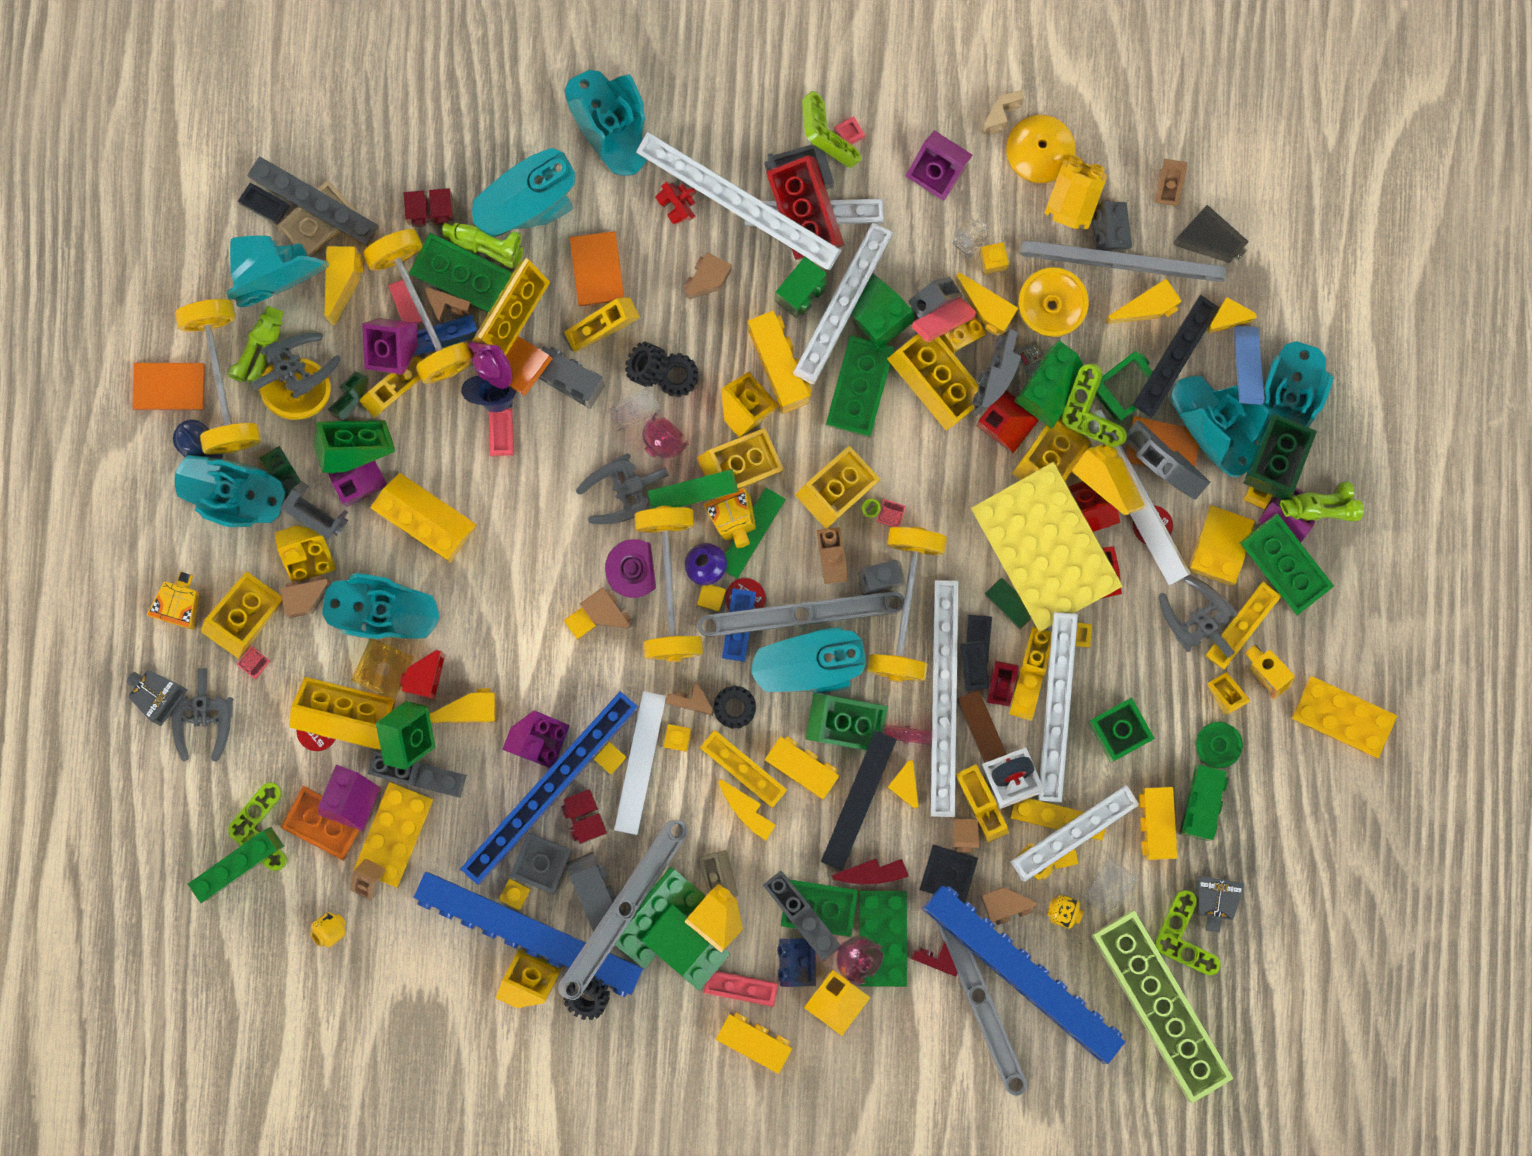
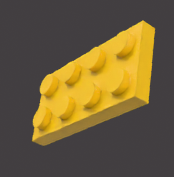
M1310 676L1291 719L1378 759L1398 715Z
M389 782L353 871L364 859H368L385 868V873L380 879L381 882L399 888L434 799Z

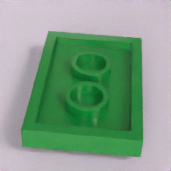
M789 879L833 935L851 937L858 890ZM782 912L780 926L797 929L787 915Z

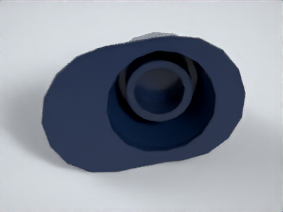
M479 376L467 379L461 387V394L464 399L473 404L483 405L485 409L495 413L512 407V399L517 393L510 386L504 389L497 388Z
M191 419L182 422L175 429L173 443L178 452L184 457L194 455L221 460L223 458V454L211 455L203 452L200 435L210 430L205 424Z

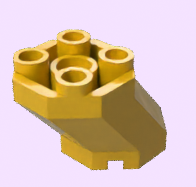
M1070 156L1069 160L1064 159L1044 214L1048 216L1049 212L1052 213V219L1055 222L1073 229H1079L1080 225H1084L1083 229H1088L1107 179V175L1104 173L1105 168L1095 163L1092 165L1084 163L1077 156Z

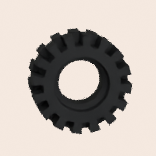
M649 342L638 343L637 347L632 348L633 353L628 354L630 359L626 360L625 363L628 365L625 368L626 376L630 378L629 380L644 387H652L653 384L656 385L658 383V378L662 379V371L666 372L664 365H668V361L665 360L667 354H665L664 349Z
M672 353L665 359L668 361V365H664L666 372L662 371V379H657L658 385L669 396H686L695 389V385L698 383V369L693 359L691 360L688 355L684 356L682 353L674 355ZM673 367H682L686 371V379L682 383L676 384L669 380L668 373Z
M733 685L724 688L718 693L714 701V713L717 720L723 726L731 729H739L748 725L756 713L754 696L749 690L741 686ZM732 698H738L744 704V711L739 716H731L726 711V703Z
M593 976L583 992L591 996L594 1001L586 1000L582 996L575 1000L563 997L565 1007L569 1006L568 1011L570 1013L572 1011L575 1012L573 1016L578 1017V1015H582L581 1019L583 1020L588 1016L589 1020H593L594 1016L597 1019L603 1014L610 999V991H607L608 986L606 984L602 986L603 980L599 979V981H596L597 976ZM570 982L566 989L568 995L573 994L575 991L574 982Z

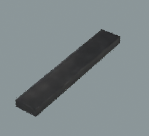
M1202 295L1196 299L1132 406L1150 418L1155 415L1220 307Z
M875 730L821 859L822 863L843 871L897 741L896 738Z

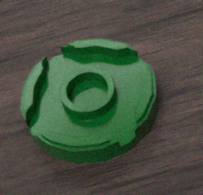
M1222 721L1212 722L1204 726L1197 734L1195 749L1199 759L1207 766L1216 769L1227 768L1239 759L1243 749V742L1240 733L1235 727Z

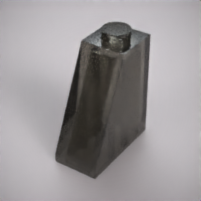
M1206 205L1175 239L1173 244L1189 251L1231 263L1234 258L1239 260L1247 252V249L1244 247L1249 241L1211 207Z

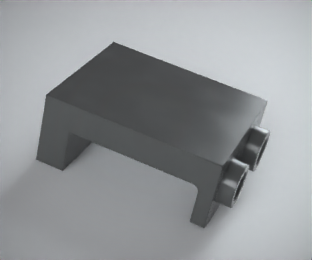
M814 144L777 155L767 154L768 161L764 162L766 171L808 155L815 157L826 190L834 187V180L826 153Z
M301 481L291 490L280 509L328 540L333 534L338 536L349 521L345 518L349 512L344 510L334 519L302 497L309 486Z

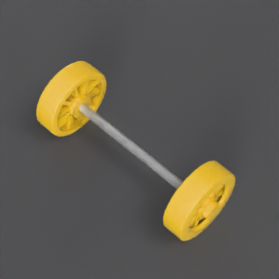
M404 229L375 241L364 250L363 256L369 269L372 271H380L397 266L437 351L419 362L416 367L424 384H432L453 377L473 364L474 353L469 343H458L446 348L442 347L403 265L404 261L410 259L422 249L423 244L416 230Z
M209 299L193 302L178 308L175 311V318L180 331H205L224 426L207 430L200 435L203 452L211 455L230 454L260 444L261 436L259 426L256 423L231 424L212 329L226 326L236 319L233 302L228 299Z
M658 506L655 509L638 511L634 514L635 530L637 532L662 533L669 636L649 639L643 642L644 658L647 660L680 662L682 658L703 655L702 637L676 636L669 532L683 531L694 527L693 510L685 507Z
M891 527L889 529L888 547L912 554L896 655H869L868 673L887 677L889 681L900 683L903 680L918 682L926 680L928 664L923 661L903 657L918 555H944L947 544V537L945 535L928 531L922 527Z

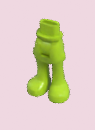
M444 223L442 227L443 237L451 239L453 244L467 251L484 253L505 266L514 269L522 259L523 247L520 246L522 234L519 232H511L505 240L486 234L473 225L459 223L451 225Z
M267 306L264 314L259 315L260 319L248 334L249 339L241 357L236 364L228 368L226 372L228 377L240 382H245L247 379L250 385L251 382L262 377L268 364L265 354L259 353L249 375L248 369L258 346L264 348L276 341L279 342L280 327L283 325V322H281L284 314L283 311Z
M1349 481L1339 483L1332 494L1305 492L1280 502L1284 515L1286 517L1292 516L1294 519L1316 521L1321 518H1334L1355 522L1360 521L1364 514L1363 503L1360 500H1353L1354 487Z

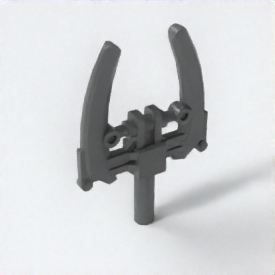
M306 333L292 336L261 348L260 353L267 356L266 362L272 363L274 368L272 372L251 382V386L256 391L278 379L280 383L285 381L287 383L285 384L286 388L294 392V398H298L325 380L338 366L341 358L338 355L334 356L319 371L310 375V373L304 371L306 364L304 362L300 363V356L295 357V355H292L291 349L305 343L320 341L323 334ZM283 354L284 356H287L288 361L282 360V358L279 355ZM298 372V374H301L302 380L298 381L294 373Z
M627 453L611 460V463L594 471L578 486L576 493L581 495L600 480L610 476L615 486L612 489L617 491L615 497L623 502V510L605 515L590 516L588 522L591 524L624 522L635 518L634 514L638 511L652 509L648 507V497L643 495L644 486L669 476L666 467L640 478L639 475L634 473L635 465L630 463L631 455ZM622 471L625 476L624 483H621L618 479V473ZM628 494L634 497L636 504L631 506L628 503Z
M1191 575L1184 577V581L1201 592L1210 603L1206 608L1201 609L1198 607L1196 609L1197 613H1190L1191 618H1189V621L1182 624L1172 610L1166 594H1159L1164 618L1176 635L1175 638L1184 647L1186 652H1190L1192 646L1201 644L1202 641L1200 640L1202 638L1209 639L1211 637L1227 658L1235 653L1218 631L1222 623L1226 625L1231 616L1237 617L1238 612L1211 586ZM1211 610L1218 611V614L1214 617L1207 616ZM1192 624H1197V629L1190 633L1188 631L1189 627Z
M198 668L197 696H193L192 700L183 696L170 714L172 717L173 739L182 761L189 759L184 737V724L188 722L194 723L196 727H199L200 724L203 727H207L211 722L218 724L217 739L211 756L214 762L220 759L228 740L231 717H233L234 699L228 697L227 700H224L222 697H216V700H211V697H207V668ZM185 710H192L194 716L188 717L184 715ZM211 710H218V716L215 717L208 716V713Z

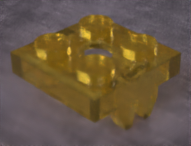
M370 639L351 681L395 700L401 688L399 686L401 675L403 672L406 673L407 668L411 666L414 656L378 640ZM381 662H386L390 666V672L386 676H380L376 671L377 665Z

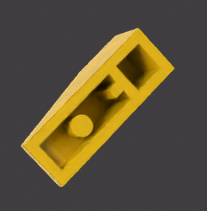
M958 272L955 281L971 307L977 312L976 315L981 323L986 326L985 329L993 335L1004 334L1017 313L1018 307Z
M1164 279L1110 314L1105 321L1108 324L1159 319L1164 315L1168 318L1179 311L1178 306L1182 301L1169 281Z
M630 297L616 298L564 331L573 351L577 352L627 327L638 320L640 316Z
M419 355L412 357L404 374L390 373L359 400L373 418H376L421 379L416 370L418 363L422 361Z
M478 688L477 693H469L430 713L431 723L497 722L496 693H491L490 688Z

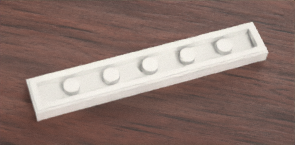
M883 199L830 200L838 224L884 223ZM762 201L779 212L776 201ZM745 220V226H755Z
M643 691L616 818L615 831L638 835L666 701L665 695Z
M1125 785L1010 861L1021 880L1025 882L1139 806V803L1129 787Z

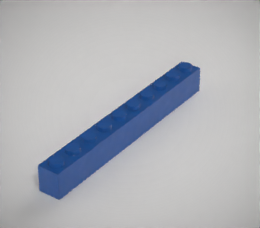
M619 691L460 870L477 885H481L639 707Z
M429 872L424 873L413 897L418 900L417 905L430 910L431 906L440 910L439 915L451 920L453 916L462 919L460 924L474 929L475 926L484 929L482 934L493 939L496 936H500L505 939L504 944L517 949L518 945L527 948L525 953L533 957L545 956L549 958L547 963L558 968L561 965L570 968L586 942ZM609 953L594 976H597L596 981H599V979L603 980L602 986L605 984L614 987L612 992L626 997L627 994H633L644 968Z
M944 886L939 887L921 909L1102 1064H1109L1126 1042L1121 1038L1123 1034L1114 1026L1109 1028L1103 1023L1104 1018L1095 1010L1089 1011L1085 1007L1086 1002L1079 996L1069 994L1066 991L1068 987L1058 979L1054 981L1048 976L1050 972L1043 965H1035L1030 960L1031 955L1022 948L1018 950L1012 945L1013 940L1003 932L1000 935L994 930L995 925L986 917L980 918L975 913L977 910L967 901L965 903L957 898L959 894L949 886L946 888Z

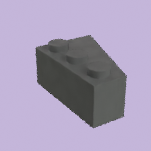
M543 346L542 351L553 359L538 379L591 409L605 387L603 377L592 370L589 371L582 367L583 365L578 361L563 357V353L556 348L550 347L548 349Z
M594 852L567 862L572 883L594 932L616 896L612 886H607L604 880L607 875L603 865H598ZM619 907V912L621 915H623V912Z

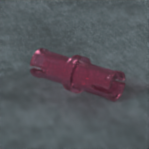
M887 724L884 726V734L896 738L897 741H904V744L911 742L930 746L932 734L930 730L911 729V726L907 725L906 728Z

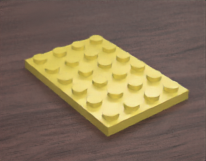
M1054 462L971 508L1039 632L1053 624V612L1075 613L1123 587Z

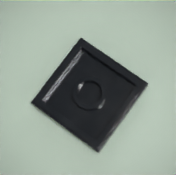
M932 844L919 890L934 894L939 887L944 886L946 888L949 886L959 894L957 898L965 903L978 858Z

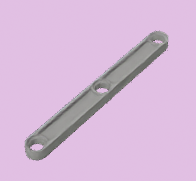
M1022 241L1020 255L1026 257L1222 282L1225 281L1226 268L1217 265L1035 241Z
M886 592L712 614L700 619L698 630L705 637H714L895 614L903 609L905 598L899 592ZM891 596H896L900 599L901 605L898 609H892L888 605V600ZM798 608H805L808 611V618L805 621H800L796 618L795 612ZM707 619L715 623V630L711 633H707L702 629V623Z
M670 820L664 825L560 981L558 990L562 997L575 1000L582 995L686 838L688 828L683 821ZM675 824H678L680 827V833L677 837H673L671 829ZM623 902L628 904V911L625 915H621L619 912V907ZM574 982L575 991L573 994L568 995L566 986L568 983Z
M935 921L941 937L950 952L959 980L1005 1089L1015 1096L1023 1094L1027 1088L1026 1079L972 952ZM978 988L982 989L985 993L984 1000L979 1003L973 1001L971 996L973 990ZM1013 1078L1021 1079L1023 1084L1021 1090L1012 1091L1009 1088L1010 1080Z

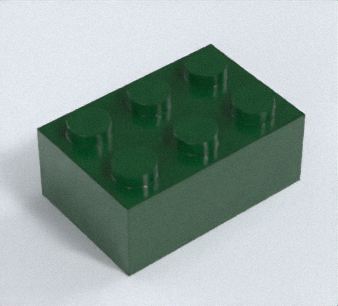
M1273 413L1264 427L1243 484L1282 500L1289 499L1294 494L1317 431Z

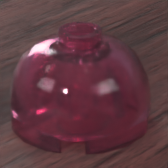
M654 413L646 422L642 431L643 441L646 444L644 449L654 458L656 456L663 459L674 458L682 453L689 443L687 440L685 442L681 440L683 434L665 417L661 420L658 419L659 414Z
M865 936L852 937L843 942L836 958V965L840 974L853 985L864 984L866 981L863 979L868 975L873 977L881 966L884 955L880 952V949H883L882 946Z

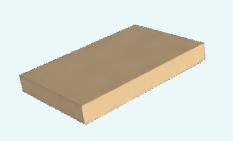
M329 180L317 189L357 212ZM298 206L276 225L293 245L303 244L309 257H313L341 232Z

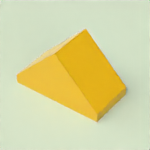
M1226 297L1207 331L1210 334L1251 323L1257 316L1255 312Z
M1227 672L1207 683L1209 690L1224 715L1230 714L1250 702L1249 697Z
M913 760L906 762L887 789L912 809L919 808L914 764Z

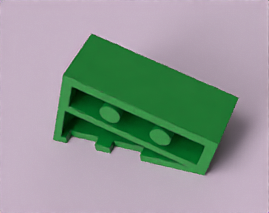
M1195 765L1179 831L1180 835L1203 841L1214 840L1217 831L1218 815H1220L1223 801H1221L1222 793L1226 791L1228 785L1226 771L1203 765Z

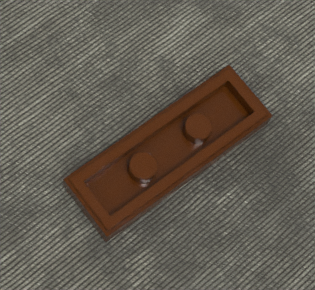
M976 690L957 698L983 762L986 763L1007 755L980 691Z

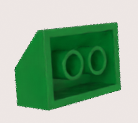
M1060 340L1049 347L1014 402L1052 429L1064 412L1078 372L1084 366L1079 355Z

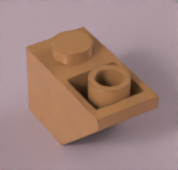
M708 252L704 258L700 256L694 268L697 270L694 277H689L685 283L686 298L692 299L721 290L732 271V265Z
M840 527L817 530L824 584L848 581Z
M323 576L310 578L309 582L300 584V581L286 583L285 588H280L286 617L294 618L312 614L324 597L326 589L331 585L330 581L323 579Z
M602 587L580 603L595 625L626 630L631 628L628 622L632 619L624 608L622 610L617 608L615 602L618 600L610 589L606 592Z
M952 819V848H957V852L973 853V848H979L978 819Z
M1005 887L980 895L989 920L991 922L996 921L997 925L1010 921L1009 916L1018 913L1019 917L1033 913L1031 908L1036 907L1034 901Z

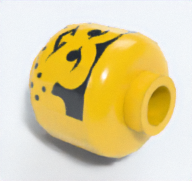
M1060 894L1057 898H1052L1047 916H1050L1052 924L1071 929L1075 923L1080 924L1084 910L1080 909L1079 900Z
M326 912L312 922L310 936L319 947H332L345 937L346 931L344 926H346V922L340 914L335 915L331 912Z

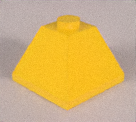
M749 371L721 389L724 421L739 438L753 430L779 407L776 401Z
M720 884L716 885L685 920V923L721 953L743 931L737 899L728 889L723 888Z
M518 949L501 982L495 999L515 1008L543 1004L546 1002L562 968L553 966L544 959L533 957L525 953L526 951Z

